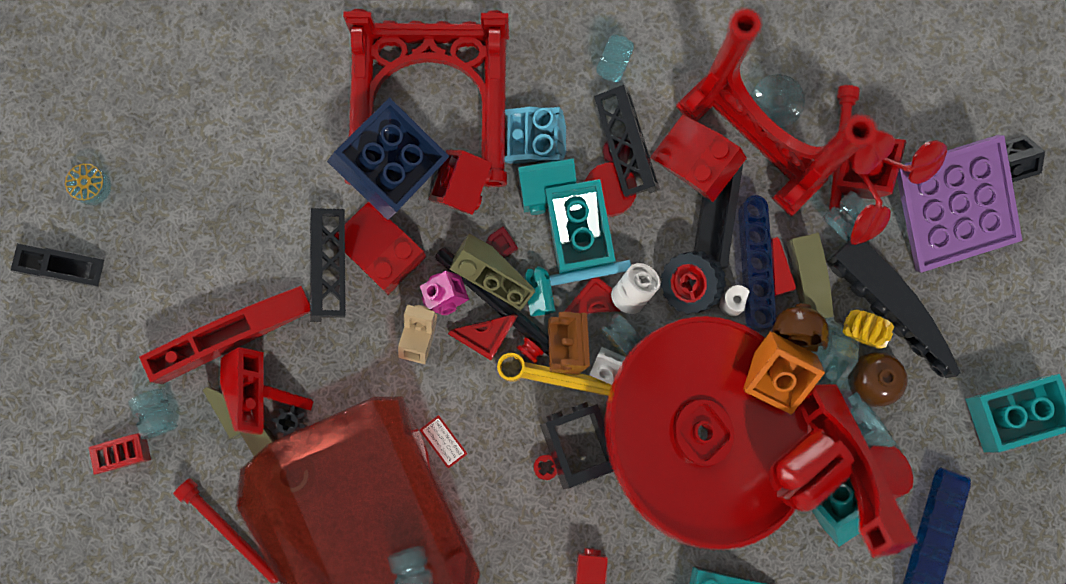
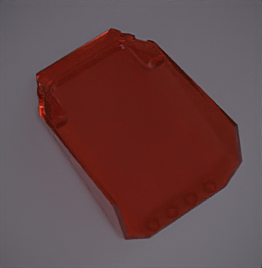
M372 397L267 444L240 469L236 509L280 584H478L480 570L403 397Z

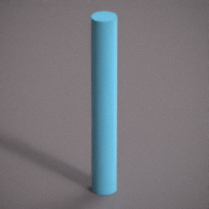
M631 260L550 275L551 286L622 273L626 272L632 264Z

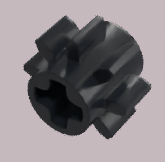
M295 406L290 408V412L280 408L279 412L281 415L278 418H272V421L276 422L277 426L273 433H284V441H289L291 434L296 439H301L299 432L302 429L309 428L303 422L307 414H296L297 407ZM292 420L295 422V426L289 427L285 425V421Z

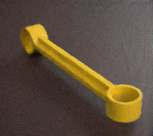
M516 353L504 354L497 363L499 375L509 382H515L524 378L609 396L612 386L586 374L574 375L550 372V367L524 362L522 357ZM514 357L521 363L522 369L517 376L507 377L503 374L501 364L506 358Z

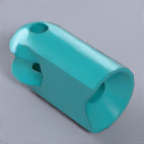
M537 266L535 271L528 269L524 279L535 289V293L528 301L530 316H540L556 312L548 271L541 266Z

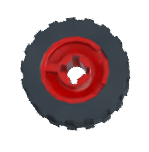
M691 251L678 254V256L670 259V262L665 265L664 272L661 274V288L664 292V298L668 300V304L671 307L673 306L677 311H683L686 314L699 313L713 308L712 306L717 305L720 301L719 299L723 297L724 287H726L725 272L721 268L722 265L715 260V257L707 255L706 252ZM690 279L696 280V284L693 287L690 285Z

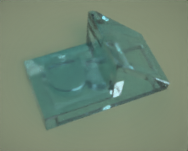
M858 392L848 397L853 407L850 412L856 420L867 445L884 447L896 445L887 427Z

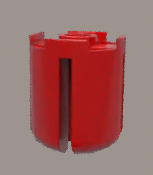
M815 428L811 430L770 467L769 481L773 490L778 491L777 496L786 505L795 510L810 511L815 509L853 475L851 473V464L854 463V459L850 451L841 440L835 443L829 437L821 434L825 431L824 429Z

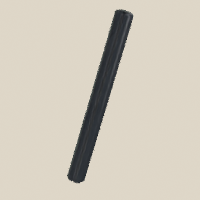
M442 247L435 255L436 260L451 273L457 274L450 270L455 255L445 247ZM461 276L463 283L502 317L512 314L517 315L518 317L513 326L549 356V336L514 306Z

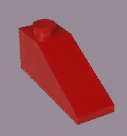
M238 347L221 357L220 386L234 431L261 435L263 434L264 352Z

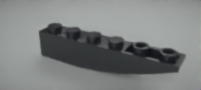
M849 239L827 261L831 265L832 272L839 278H845L851 284L850 288L853 293L860 298L864 297L871 304L870 308L877 316L889 320L894 325L893 332L899 337L907 339L911 343L910 348L920 357H925L932 364L930 367L938 376L945 378L957 377L961 372L951 350L935 321L917 295L866 242L852 245Z

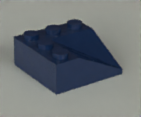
M389 97L333 152L327 162L389 220L450 156Z

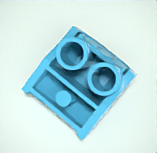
M523 107L505 110L508 120L506 163L517 164L564 160L566 154V123L563 110L560 107Z

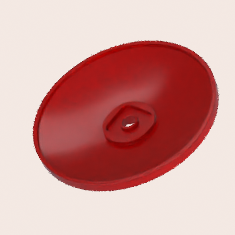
M701 316L681 319L653 331L642 339L630 351L615 375L607 401L605 418L606 441L610 461L623 492L634 508L646 521L666 536L683 544L704 549H734L754 544L774 533L791 517L795 509L786 505L777 496L778 491L773 490L769 481V470L777 459L813 430L807 424L799 406L791 415L744 391L754 353L765 337L743 324L719 317ZM700 425L704 426L707 430V438L705 440H702L698 435Z

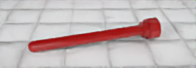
M842 85L838 87L837 100H839V105H841L838 132L851 118L852 106L859 100L860 88L857 86ZM841 166L833 172L829 209L833 213L838 212L841 207L842 192L836 186Z
M191 478L184 481L174 491L173 495L180 502L191 503L270 583L276 584L279 582L280 575L199 495L200 491L197 489L199 486Z

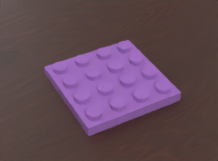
M996 135L947 150L946 158L939 171L931 179L920 184H914L909 181L908 178L911 171L907 172L899 169L897 181L915 271L922 273L1022 241L1004 135Z

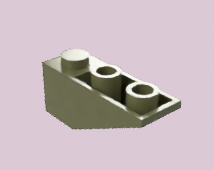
M469 233L456 251L450 267L451 271L515 308L522 310L535 293V289L492 246Z

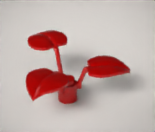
M877 130L875 139L865 148L856 151L848 159L852 163L853 170L863 178L876 201L875 205L866 206L858 215L850 238L852 245L866 242L879 235L887 226L891 216L890 209L887 206H882L883 202L870 181L868 174L877 173L884 162L904 171H911L908 178L911 183L920 184L926 182L939 171L944 163L947 154V146L938 140L925 143L914 154L911 161L912 165H904L887 158L894 148V137L886 131Z

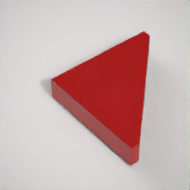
M599 277L591 278L564 312L598 314L620 312L621 310L612 301L611 293L613 288Z
M512 314L454 328L449 331L448 335L487 359L492 360L518 316Z
M264 385L265 398L311 411L314 403L312 399Z

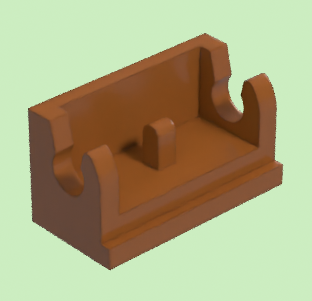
M559 312V317H550L548 319L550 372L579 375L590 366L587 313Z

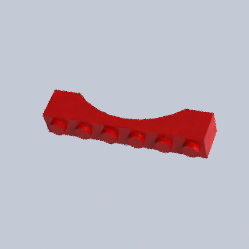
M837 384L815 385L799 405V408L811 428L824 429L825 431L821 434L829 437L835 443L841 440L854 459V463L851 464V473L853 475L849 478L854 487L858 502L859 532L872 558L897 554L916 543L917 540Z

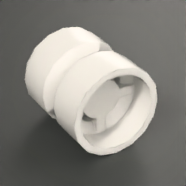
M636 263L631 265L612 289L611 297L615 306L627 314L640 312L660 288L661 282L658 274L646 264Z

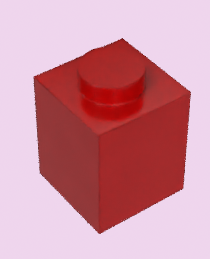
M585 548L584 553L578 552L575 584H606L608 557L601 555V549Z

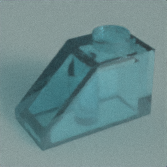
M836 331L831 332L827 349L824 350L822 347L818 355L825 374L816 385L837 384L840 389L858 362L859 341Z

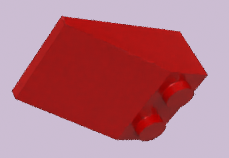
M685 115L680 117L650 156L657 164L712 202H714L747 159L741 147L720 133Z
M369 202L345 224V254L387 295L426 258L424 251L390 219L387 220ZM339 232L335 235V237H336L338 240H339Z

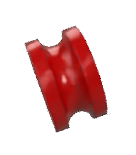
M525 337L523 339L524 344L522 346L518 345L517 349L536 364L537 356H542L544 352Z
M550 455L539 456L534 463L535 475L542 480H550L557 475L555 465L551 466L554 467V471L551 474L546 472L542 475L538 471L541 469L538 468L540 461L547 462L549 459L553 462Z

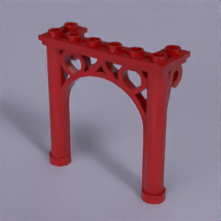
M364 9L343 11L344 20L351 34L352 49L349 137L374 113L376 94L390 75L413 64H445L466 74L475 83L481 94V158L492 162L490 168L492 175L489 182L484 186H506L505 104L506 42L509 40L508 13H503L499 10L481 13V24L472 21H465L462 24H451L447 21L424 24L421 21L397 23L391 20L375 23L372 13ZM405 43H422L418 48L411 49L412 54L408 55ZM436 43H453L450 49L451 56L447 55L446 50L439 48ZM385 46H397L402 50L401 55L392 62L383 59L379 55L381 49ZM461 47H475L479 51L477 58L467 63L459 59L456 53ZM373 60H376L383 69L373 79ZM483 61H485L484 82L474 70Z
M740 9L732 15L729 21L728 33L708 74L675 107L683 115L696 122L712 107L720 113L790 180L772 199L792 217L829 180L828 177L856 151L865 148L875 139L877 129L875 123L869 117L856 115L850 118L825 146L816 147L799 141L773 122L753 100L740 75V65L761 29V19L756 12L750 9Z

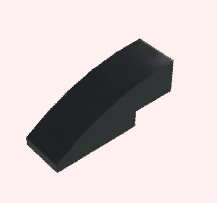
M17 243L11 271L28 276L99 287L105 260Z

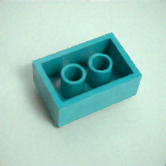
M1060 374L1038 377L965 399L984 453H999L1066 433V389Z

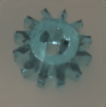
M611 35L597 66V74L608 81H620L634 50V43L624 36Z

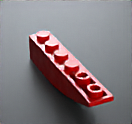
M299 286L210 322L139 356V359L151 383L164 384L310 313V302L303 287Z

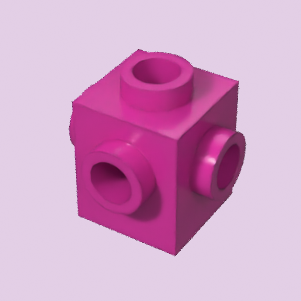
M448 271L431 276L428 282L420 286L424 306L441 315L455 312L456 307L469 300L461 276Z

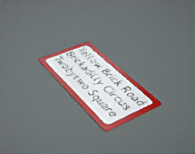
M439 415L420 429V432L447 468H450L467 455L465 449Z

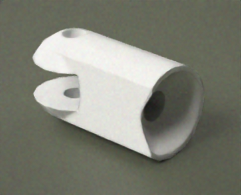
M741 285L732 286L720 299L719 307L723 314L730 317L740 315L745 309L749 290Z

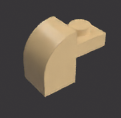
M407 305L404 313V330L398 345V358L426 364L436 328L438 314H435V311H431L422 305Z

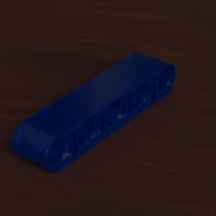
M752 195L743 202L738 212L743 286L749 290L745 304V321L747 326L754 331H763L772 326L776 320L769 208L765 198L759 195ZM754 205L758 209L759 214H750L747 206ZM749 232H757L761 238L760 242L752 241ZM751 258H758L762 262V269L754 268L751 264ZM754 284L762 286L764 289L763 297L755 295L753 292ZM756 311H760L765 315L766 322L764 325L759 324L755 320Z
M942 467L938 468L935 472L916 536L917 542L914 543L903 584L944 583L971 487V479L968 476Z

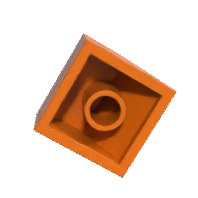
M770 331L754 353L744 391L792 415L825 374V371L817 354Z

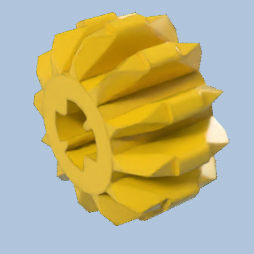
M857 309L850 311L848 317H846L842 332L850 339L880 349L885 348L891 340L894 325L881 316Z

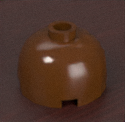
M796 304L795 307L787 308L776 317L772 328L773 333L811 352H818V346H823L824 350L827 349L829 326L826 319L818 311L812 309L810 305Z
M871 352L860 356L852 364L848 373L852 394L860 403L869 407H885L894 404L904 395L908 386V375L904 365L896 357L888 353Z

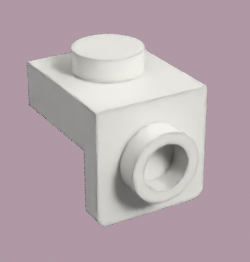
M601 347L590 376L612 385L615 375L626 357Z

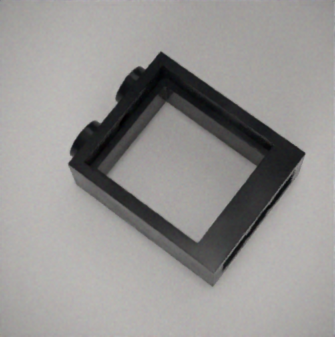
M588 402L572 407L573 413L563 416L562 411L546 416L547 422L540 425L563 489H570L614 472L607 448L606 425L598 404L590 407ZM590 415L606 461L571 474L555 427Z

